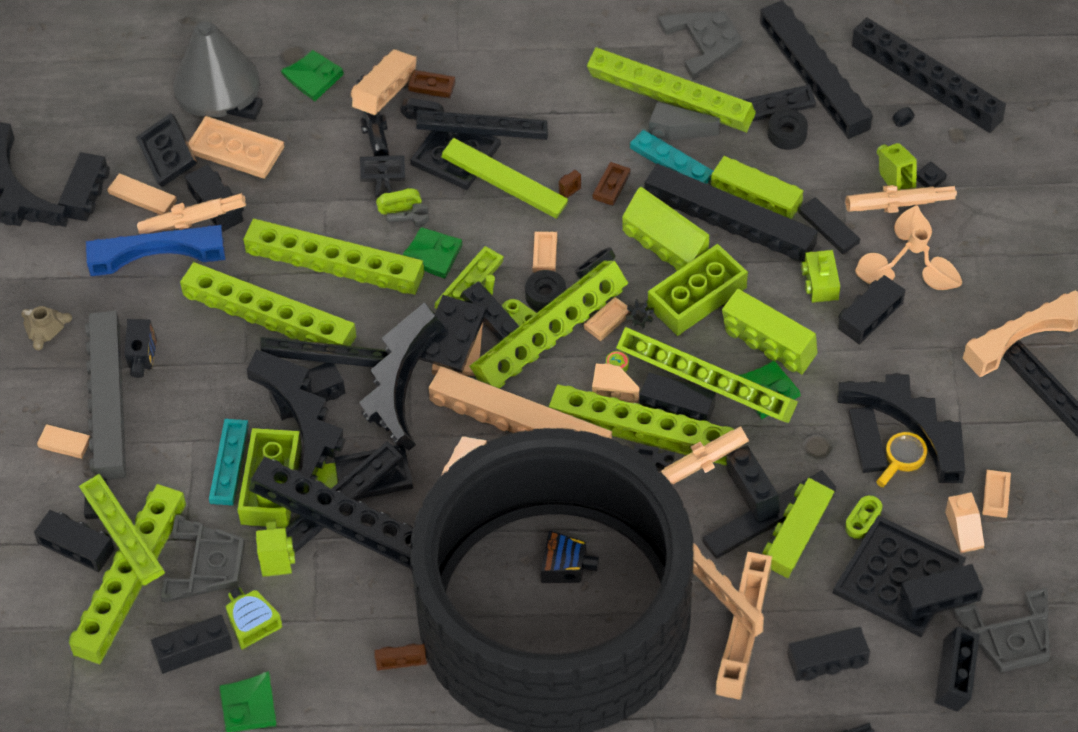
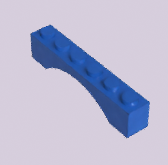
M221 225L86 241L87 265L90 276L113 274L133 260L154 254H181L195 258L203 263L226 260Z

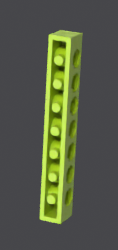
M597 47L587 64L592 77L675 107L720 118V123L746 133L756 114L750 102Z
M257 219L252 220L243 239L246 253L253 256H261L276 262L281 261L296 267H305L316 272H325L337 277L353 279L360 283L365 282L377 285L380 288L397 290L404 294L416 295L424 276L423 260Z
M603 261L473 362L469 367L477 380L500 389L505 385V380L510 376L518 375L523 370L522 367L537 360L543 350L552 348L556 345L557 339L570 334L576 324L585 322L589 319L590 313L603 308L609 298L616 297L622 293V288L628 282L615 261ZM600 283L602 284V290H601V291H600V289H599ZM583 296L586 298L585 304H583ZM567 308H568V310H569V316H568V318H567V316H566V310H567ZM550 322H552V330H551V331H550V329H549V324H550ZM533 335H535V338H536V341H535L534 344H533V342H532V337H533ZM516 348H518L519 351L517 358L515 356ZM499 362H501L502 368L500 371L498 370Z
M195 262L192 263L180 281L183 296L187 299L202 302L210 308L220 309L228 315L241 317L249 323L259 324L270 331L280 332L290 339L351 346L357 337L355 323Z
M627 327L624 328L616 347L623 352L786 423L790 422L798 403L796 400Z
M557 384L549 404V408L612 431V436L652 447H659L660 449L683 455L692 453L691 446L700 441L705 446L711 442L710 440H715L734 430L728 426L722 427L705 420L699 421L688 418L685 415H676L665 412L662 409H652L638 403H629L615 397L609 398L592 391L586 392L575 389L572 386H562ZM726 455L714 461V463L727 466Z
M159 484L156 485L153 492H149L146 498V505L142 511L138 512L134 525L156 559L173 530L175 515L181 516L186 506L183 492ZM120 550L116 552L114 563L110 570L105 572L101 587L94 592L89 609L83 612L78 629L72 632L69 639L74 656L97 664H101L143 586ZM93 631H98V632L95 633V634H92V635L90 634V633L93 632Z

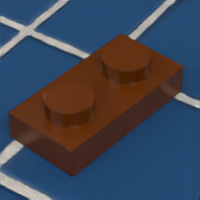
M413 70L408 84V91L451 98L456 80L454 76Z
M610 162L593 192V200L614 206L631 174V168Z
M411 643L403 647L394 648L386 646L374 650L377 670L427 665L424 644Z

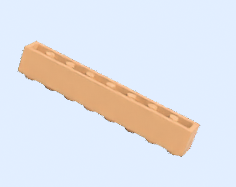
M440 367L428 388L429 399L435 405L445 406L458 414L471 416L479 422L489 423L502 431L515 433L541 428L575 429V431H587L612 439V431L444 367Z

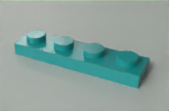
M642 130L630 142V149L655 164H660L705 184L711 180L713 170L645 130Z
M224 419L209 495L210 504L234 506L249 428L248 420Z

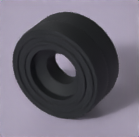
M782 109L771 116L768 123V138L777 148L784 150L796 149L803 145L807 138L808 122L799 111ZM788 126L794 130L792 132H784L782 128Z
M541 270L533 273L525 284L526 301L537 312L566 291V283L563 277L551 270ZM543 288L552 290L549 295H543L539 291Z

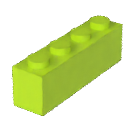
M724 156L711 174V186L787 218L793 219L798 208L802 205V189L781 181L777 177L760 172L756 168L744 165L735 159Z
M808 478L805 485L800 483L794 494V497L797 498L794 505L789 503L783 516L787 517L784 524L778 523L773 532V536L776 537L773 544L768 542L762 555L772 556V571L786 578L790 577L835 491Z

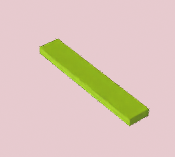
M455 138L451 140L442 153V158L556 219L568 203V199Z
M98 474L81 484L79 488L143 586L165 574L163 568L102 476Z

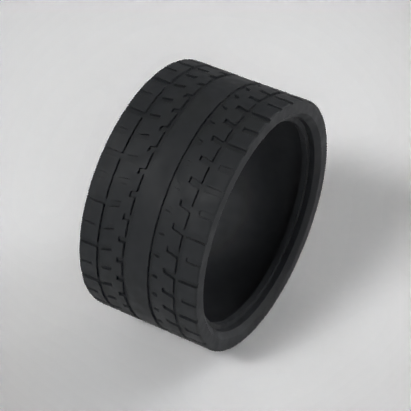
M541 428L533 429L532 431L515 432L491 440L485 445H480L453 463L449 470L444 472L434 483V486L423 500L422 508L419 509L414 523L415 527L412 531L410 549L411 569L421 643L425 646L427 661L445 690H449V694L459 704L466 707L468 711L477 717L486 719V722L512 732H594L612 726L623 718L630 717L657 696L658 691L665 687L672 674L676 671L688 641L691 618L694 541L692 529L690 528L691 523L686 508H683V502L679 494L672 487L667 477L662 472H659L652 462L626 445L623 446L620 442L605 436L582 430L575 431V429ZM540 515L578 516L602 523L618 531L633 542L647 557L661 584L649 608L627 630L603 644L585 650L561 654H540L517 650L486 637L473 628L459 614L448 598L446 591L457 565L466 553L483 537L511 522Z

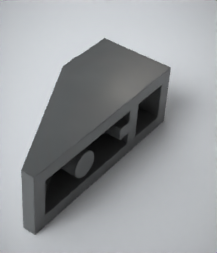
M657 102L649 120V133L659 139L669 141L717 136L720 130V118Z

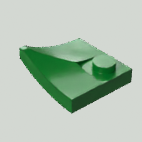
M314 50L296 63L281 69L282 75L313 101L322 96L344 75L343 68Z
M420 227L412 243L403 252V256L423 260L424 271L446 279L463 245L462 239Z
M775 360L754 371L738 375L793 400L801 396L800 390ZM754 409V411L761 418V420L768 416L767 414Z
M264 672L243 681L219 685L226 732L276 726L269 672Z

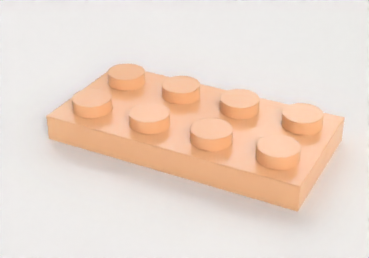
M205 116L188 143L194 156L263 179L266 178L284 149L283 141Z

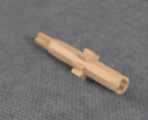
M890 185L883 186V192L846 196L845 204L848 212L884 209V212L896 213L899 212L898 207L956 199L957 191H955V186L897 190V186Z
M240 193L185 207L184 203L177 204L171 208L172 212L138 222L139 234H151L177 228L184 230L192 227L193 223L246 206V199Z
M740 426L703 446L701 441L691 446L692 453L659 472H662L671 484L679 482L700 469H703L706 473L715 468L714 461L740 448L749 440Z

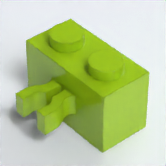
M833 250L806 252L805 262H801L802 275L807 277V280H805L806 294H810L811 302L839 300L840 282Z
M276 522L266 523L267 530L256 531L257 553L262 576L291 574V564H296L292 537H287L285 528L277 529Z

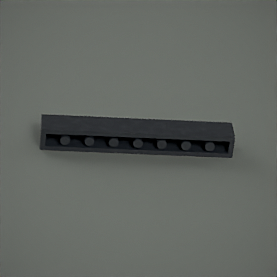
M783 0L762 8L760 11L761 26L805 84H810L815 97L847 139L871 130L873 119L871 110L864 106L860 96L851 89L848 80L843 78L837 66L830 62L826 52L817 45L814 36L806 31L803 22L799 21L794 15L793 9L790 6L788 7Z
M656 164L644 182V189L672 209H677L691 217L706 221L712 226L725 229L731 234H737L772 251L787 255L793 260L805 262L806 252H812L817 244L818 230L660 164Z

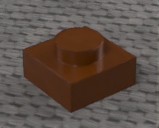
M577 170L565 174L559 180V194L565 198L570 197L581 189V174Z

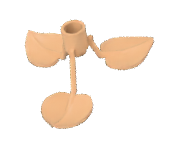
M917 205L905 211L895 223L894 230L897 237L902 240H908V243H906L895 259L888 264L887 259L883 255L868 253L860 259L855 270L857 276L868 284H871L874 280L878 281L883 275L893 280L895 273L891 267L910 249L914 253L924 251V262L927 267L923 269L922 277L927 285L936 290H948L962 285L961 276L948 260L942 257H934L931 262L929 261L928 251L930 247L927 246V243L932 235V228Z

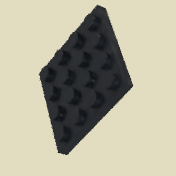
M878 515L834 586L832 594L922 637L935 614L910 620L900 597L902 583L910 578H921L935 571L943 572L951 570L957 565H964L966 557Z

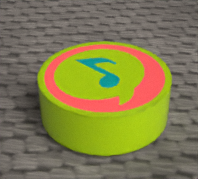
M613 351L607 355L606 363L620 366L624 372L628 370L629 358L627 354L622 351Z

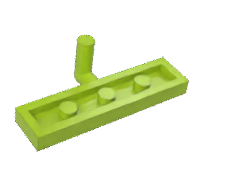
M484 246L442 295L464 301L460 297L462 291L478 281L493 295L495 277L492 274L503 263L504 256ZM442 295L435 302V309L438 308Z

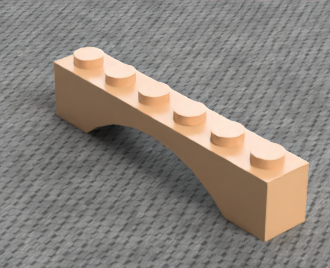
M1075 290L1069 294H1062L1058 299L1050 303L1046 302L1040 308L1032 312L1028 311L1022 317L1014 321L1010 320L996 330L991 329L985 335L977 339H971L965 346L964 361L979 377H982L998 369L1003 355L1017 340L1038 332H1072L1078 329V292Z
M748 552L739 591L746 596L748 603L753 608L756 607L762 611L771 572L772 556ZM735 616L721 661L716 695L741 700L755 636Z

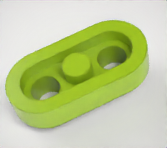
M411 188L384 193L376 200L378 211L385 215L413 209V204H421L422 202L419 191Z
M509 299L502 304L505 311L519 326L536 314V312L516 299Z
M865 496L861 498L848 516L845 530L850 537L854 539L864 538L877 516H881L882 503L877 497ZM867 509H870V510H872L873 512L869 513V512H867L866 510H867ZM854 527H859L861 530H856Z

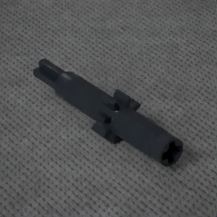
M365 75L360 76L361 79H357V84L362 81ZM362 111L364 118L360 119L363 134L368 133L373 156H389L384 130L388 129L385 114L380 116L379 112L374 115Z

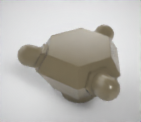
M38 306L33 310L24 309L21 312L25 320L23 324L28 338L34 341L33 348L37 351L43 348L44 342L51 341L64 328L65 323L72 321L70 313L61 314L57 310L44 306Z

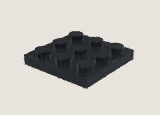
M431 131L410 159V165L465 190L469 189L477 176L442 158V153L451 140L455 138L491 158L501 146V139L492 135Z

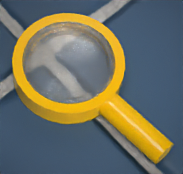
M901 432L892 436L886 447V458L890 465L876 483L880 487H884L897 470L914 471L920 468L927 456V446L924 440L910 432Z

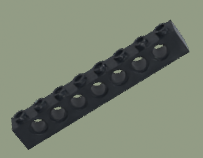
M868 17L854 28L853 48L983 130L991 133L1003 121L1006 103Z
M267 457L263 458L251 478L249 491L411 569V547L406 545L411 544L413 531L411 525L401 523L384 512H378L364 502L351 499L345 493L335 491L320 481H314L304 476L298 470L287 468L277 460ZM319 502H325L328 505H322ZM341 512H345V513H347V514H349V515H348V516L343 515V514H341ZM363 523H368L371 526H365ZM385 534H391L393 537H388Z

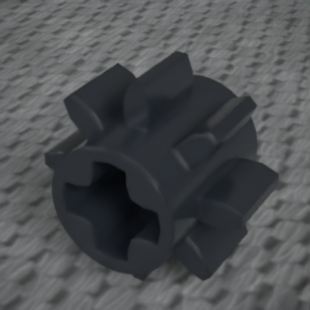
M635 299L634 306H627L628 311L631 313L626 315V319H632V327L638 324L645 328L646 321H653L649 314L654 312V308H648V300L644 301V303H639V300ZM640 310L641 313H644V316L640 318L636 311Z

